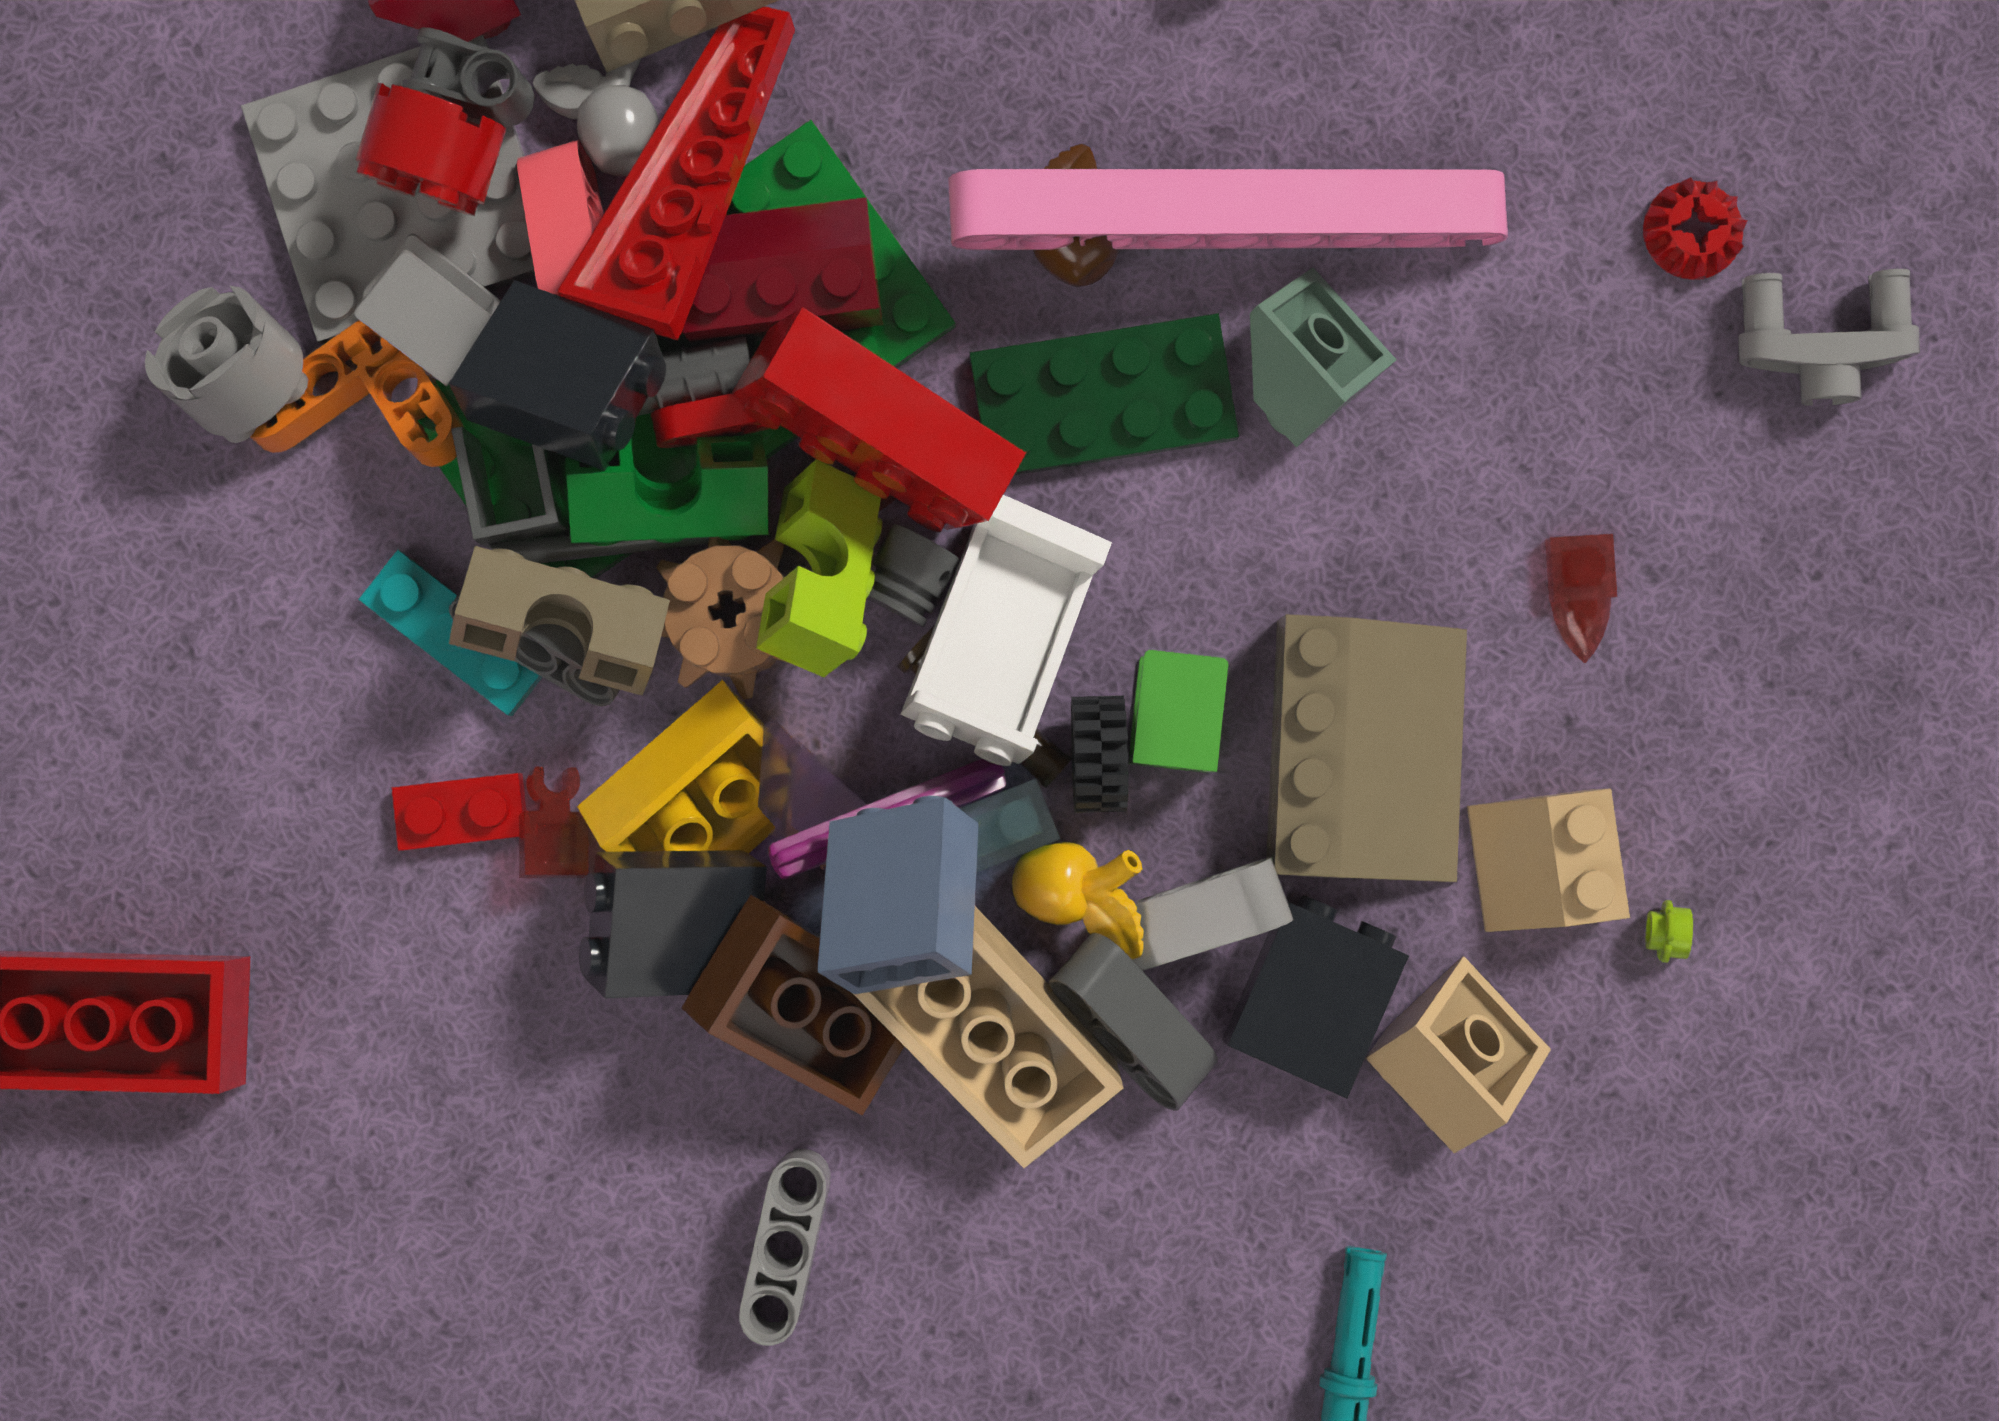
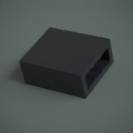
M514 280L450 380L449 385L466 420L605 471L617 449H624L631 440L635 429V419L648 397H654L661 389L666 375V363L654 329Z
M744 850L596 852L594 873L587 874L584 884L585 906L591 914L589 937H583L579 947V966L582 975L605 999L689 995L749 896L753 895L764 902L767 866Z
M1302 895L1298 906L1287 902L1294 920L1269 931L1222 1041L1231 1048L1347 1099L1409 955L1392 948L1397 936L1364 921H1361L1357 932L1334 922L1338 912L1337 909Z

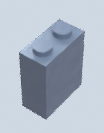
M922 796L915 799L913 804L891 809L866 808L858 811L857 816L829 821L818 973L853 994L972 975L979 823L956 807L952 801L940 796Z

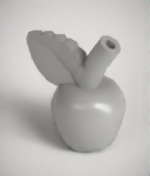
M641 59L612 70L604 77L599 71L590 69L588 65L580 64L575 66L573 63L564 68L557 66L550 72L546 70L536 75L533 79V86L542 101L556 113L569 119H578L577 132L580 143L588 157L600 171L612 176H628L659 125L657 111L643 92L629 87Z

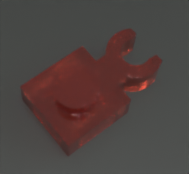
M536 766L530 770L526 786L529 796L537 803V811H523L519 814V878H584L589 873L588 825L580 812L570 811V800L575 797L580 787L579 772L576 767H569L564 770L562 790L560 792H553L544 784V767Z

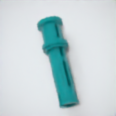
M1346 1246L1344 1275L1340 1292L1331 1367L1324 1369V1373L1320 1375L1319 1386L1325 1390L1321 1421H1366L1369 1398L1376 1397L1378 1384L1375 1383V1377L1370 1375L1380 1303L1381 1282L1387 1253L1354 1246Z

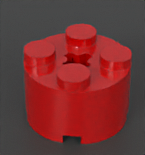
M378 83L355 159L359 162L356 173L376 180L379 186L411 197H415L417 187L419 186L418 193L438 200L437 204L466 215L475 216L478 204L484 205L506 128L483 115L480 124L467 121L468 115L462 112V106L403 86L392 84L391 88L383 83Z

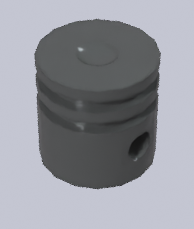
M893 524L872 562L877 568L874 571V584L867 599L915 625L925 627L928 620L923 617L924 613L933 612L935 606L930 603L932 598L940 599L960 559L940 545L914 531Z

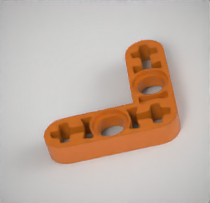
M358 320L303 359L302 371L308 377V385L300 399L305 402V405L300 407L296 402L285 404L275 414L278 421L272 426L269 419L257 427L250 436L251 439L266 451L272 453L284 452L300 443L370 393L400 443L423 465L438 467L453 461L457 457L452 428L464 427V425L430 373ZM380 340L383 348L378 353H375L372 346L376 341ZM350 359L357 366L354 371L345 364L347 360ZM329 372H338V381L334 388L324 395H313L314 386L321 376ZM408 378L418 379L417 388L412 396L402 402H392V393L401 381ZM425 416L436 425L435 429L438 434L430 442H428V434L417 421Z

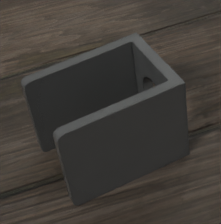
M464 427L452 428L473 540L490 549L489 543L570 534L569 509L557 453L532 444L546 515L497 525L481 443L478 438Z

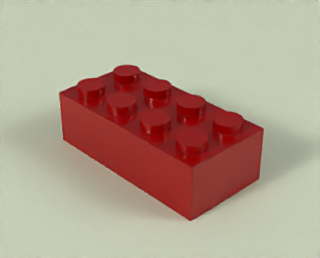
M801 307L769 328L732 392V395L746 403L743 411L753 420L775 430L780 425L802 438L799 446L807 454L827 464H833L837 460L856 472L853 480L861 488L884 499H887L889 494L910 507L907 514L911 519L935 532H941L943 528L949 530L989 521L1026 452L804 307Z
M0 951V1089L220 1094L245 1085L251 956Z

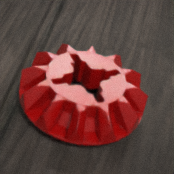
M1692 177L1669 187L1667 186L1653 199L1647 209L1643 222L1644 242L1655 263L1667 273L1688 280L1709 278L1726 269L1744 247L1742 244L1743 231L1748 220L1741 217L1737 207L1738 197L1729 196L1718 188L1717 181H1693ZM1691 209L1697 212L1700 222H1710V225L1719 224V226L1707 232L1701 238L1700 247L1699 243H1696L1693 233H1683L1682 230L1672 231L1691 218Z

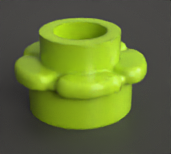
M1665 900L1662 903L1660 912H1648L1645 946L1646 949L1657 950L1658 959L1663 963H1668L1670 958L1687 959L1689 957L1693 939V915L1690 908L1673 907L1671 900Z

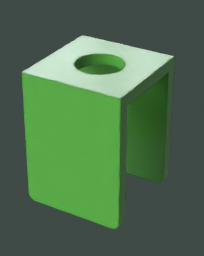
M1148 650L1144 653V656L1139 659L1128 764L1203 773L1217 772L1228 673V661L1225 658Z

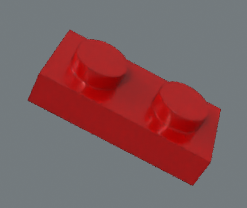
M523 773L391 787L398 851L529 836Z

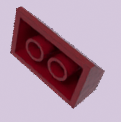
M867 198L726 215L683 328V333L691 346L712 342L713 338L718 341L747 335L750 342L762 341L770 327L801 307H804L839 331L882 326L883 321Z

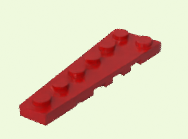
M762 7L718 26L557 291L559 296L652 328L657 335L678 340L793 38L795 27L790 12Z

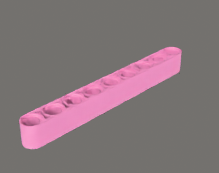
M976 169L961 171L952 174L948 178L951 243L956 248L966 250H1052L1070 245L1074 242L1073 237L1080 236V245L1085 246V240L1106 235L1107 240L1112 242L1114 249L1465 247V240H1482L1483 246L1503 242L1508 238L1505 177L1502 172L1497 170Z

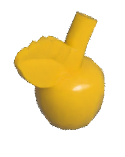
M1071 842L1041 846L1021 856L1015 865L1012 877V891L1017 905L1038 920L1056 925H1067L1083 920L1090 934L1098 933L1109 938L1131 959L1140 958L1143 953L1144 942L1141 939L1143 938L1144 929L1140 926L1141 914L1136 912L1137 907L1134 901L1128 898L1124 890L1117 888L1142 870L1141 861L1134 852L1126 850L1098 867L1096 859L1083 846Z

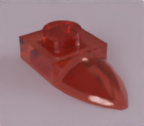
M1613 534L1550 537L1545 540L1549 602L1554 621L1563 640L1583 663L1590 659L1604 637L1610 618L1611 599L1618 597Z

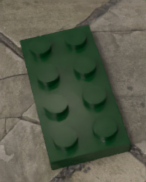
M1219 313L970 352L980 423L1026 452L1014 475L1235 441L1239 438Z

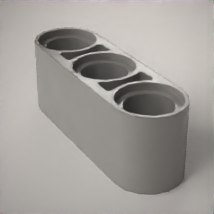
M1272 858L1252 862L1137 900V904H1135L1137 907L1136 912L1141 914L1140 926L1144 929L1141 940L1144 942L1141 957L1132 960L1143 971L1253 937L1292 922L1294 919Z
M796 1149L787 1153L779 1160L768 1181L739 1313V1322L743 1332L751 1341L760 1345L774 1346L784 1342L793 1333L803 1309L831 1180V1172L827 1162L819 1153L809 1149ZM792 1167H804L810 1170L817 1181V1190L806 1197L792 1194L785 1186L784 1172ZM779 1231H789L795 1234L801 1241L803 1253L794 1259L778 1257L772 1251L769 1244L770 1236ZM765 1295H774L780 1298L786 1304L788 1317L780 1322L764 1320L756 1310V1300Z

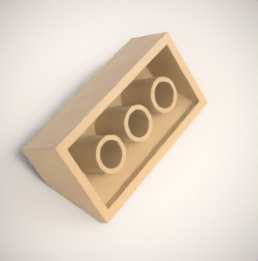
M976 906L974 912L972 975L854 994L1023 1168L1027 1167L1124 1088L1116 1060L1057 998L1045 979Z

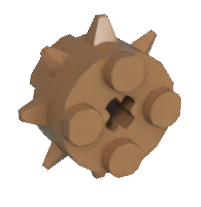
M709 537L708 548L691 555L684 563L678 564L665 560L659 562L656 568L668 584L663 598L670 600L661 636L670 638L672 645L683 656L677 683L687 688L711 672L721 677H730L740 696L745 700L753 697L756 673L769 669L776 660L786 662L756 649L765 594L784 578L779 572L785 544L774 539L755 552L742 546H731L729 540L720 537ZM733 597V600L739 605H746V612L736 615V626L728 628L726 622L716 618L717 611L724 609L725 600Z

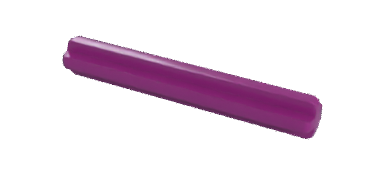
M984 759L977 760L776 841L768 848L770 862L781 879H789L826 863L829 821L857 816L858 811L866 808L891 809L913 804L915 799L922 796L945 797L952 801L956 807L962 808L1003 791L1006 787L1005 772L1002 765L994 764Z

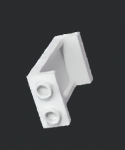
M1003 495L990 520L974 524L900 715L915 720V729L929 737L949 741L953 736L976 746L974 753L994 764L1010 766L1012 762L1020 764L1032 755L1038 742L1037 739L1033 738L1092 576L1104 565L1112 542Z

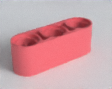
M580 140L523 156L517 160V171L537 287L558 296L557 291L604 215L596 173L592 161L584 151Z

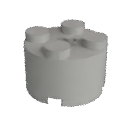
M230 286L233 292L219 294L213 287L199 290L180 301L161 320L155 333L162 340L155 356L147 350L145 369L152 384L206 431L223 436L229 442L239 443L248 439L257 427L271 419L285 404L298 400L307 388L308 377L302 371L303 353L299 343L248 292L240 287Z

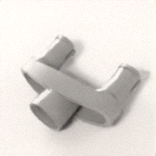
M1887 269L1874 272L1868 276L1871 329L1860 332L1791 334L1790 330L1784 329L1782 274L1761 273L1742 279L1744 333L1738 336L1739 363L1746 367L1800 374L1801 404L1805 406H1813V399H1832L1833 405L1859 401L1862 398L1860 370L1889 365L1920 353L1919 327L1912 325L1910 270Z

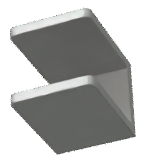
M411 233L364 289V299L357 306L355 316L447 386L501 300L417 234Z

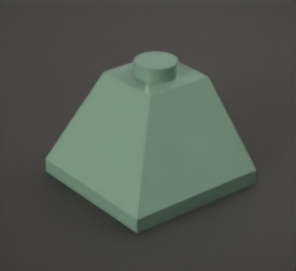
M1311 268L1280 289L1250 312L1253 398L1256 404L1265 412L1271 426L1279 433L1285 435L1295 447H1298L1319 430L1397 360L1314 268Z

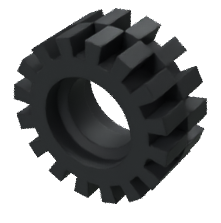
M1123 695L1071 697L1072 788L1075 813L1126 812L1128 808V733Z

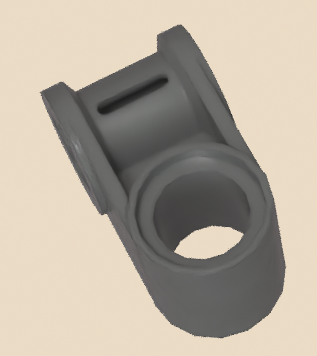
M425 27L419 30L417 40L421 44V48L411 78L402 80L401 86L462 106V112L466 113L468 117L481 120L483 115L504 127L518 125L529 116L534 104L532 86L508 55L499 50L466 42L441 30ZM501 79H510L509 86L504 94L494 99L486 98L487 91L494 82Z

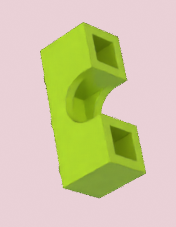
M816 459L784 488L775 537L776 541L800 552L809 562L813 572L798 566L765 594L756 649L821 677H825L845 661L854 659L865 642L867 628L862 622L865 602L872 590L875 579L874 571L870 568L873 548L882 530V519L878 517L880 497L861 488L855 483L853 476Z

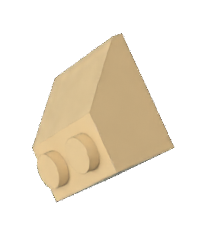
M1590 789L1467 806L1485 932L1568 927L1630 918L1611 789Z
M1463 956L1386 1028L1366 1056V1059L1453 1153H1456L1507 1124L1551 1049Z

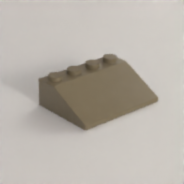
M1286 614L1277 620L1266 858H1272L1278 875L1457 882L1467 629L1351 617Z

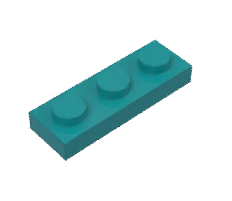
M397 550L358 600L506 715L513 716L543 677L515 661L449 644L453 624L449 606L458 594L404 552Z

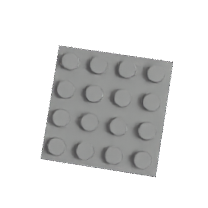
M482 35L469 41V43L489 48L487 40ZM421 46L241 105L317 342L322 345L359 320L355 316V310L364 299V289L411 233L421 237L488 291L512 284L514 280L521 281L535 276L517 171V160L525 155L515 125L505 127L506 133L484 205L478 204L475 216L466 215L437 204L438 200L418 193L419 186L417 187L415 197H411L379 186L376 180L356 173L359 162L355 159L378 83H383L391 88L392 84L401 86L402 80L410 79ZM500 80L494 82L489 87L486 95L487 99H494L504 94ZM471 117L467 119V121L480 124L481 121Z

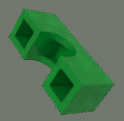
M762 435L697 437V460L694 468L687 476L672 483L650 481L636 470L633 464L631 440L624 449H617L605 471L566 457L571 543H590L596 546H609L619 541L655 540L662 543H675L685 538L720 537L726 540H740L749 535L768 534V465Z

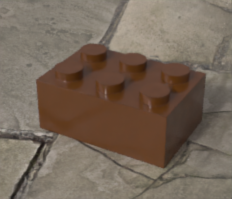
M750 895L681 1009L707 1033L863 1116L905 1046L852 992L818 973L820 934L755 896Z

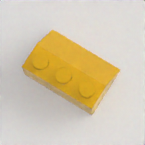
M721 680L582 801L577 808L600 847L606 852L744 850L749 853L820 791V788L758 716Z

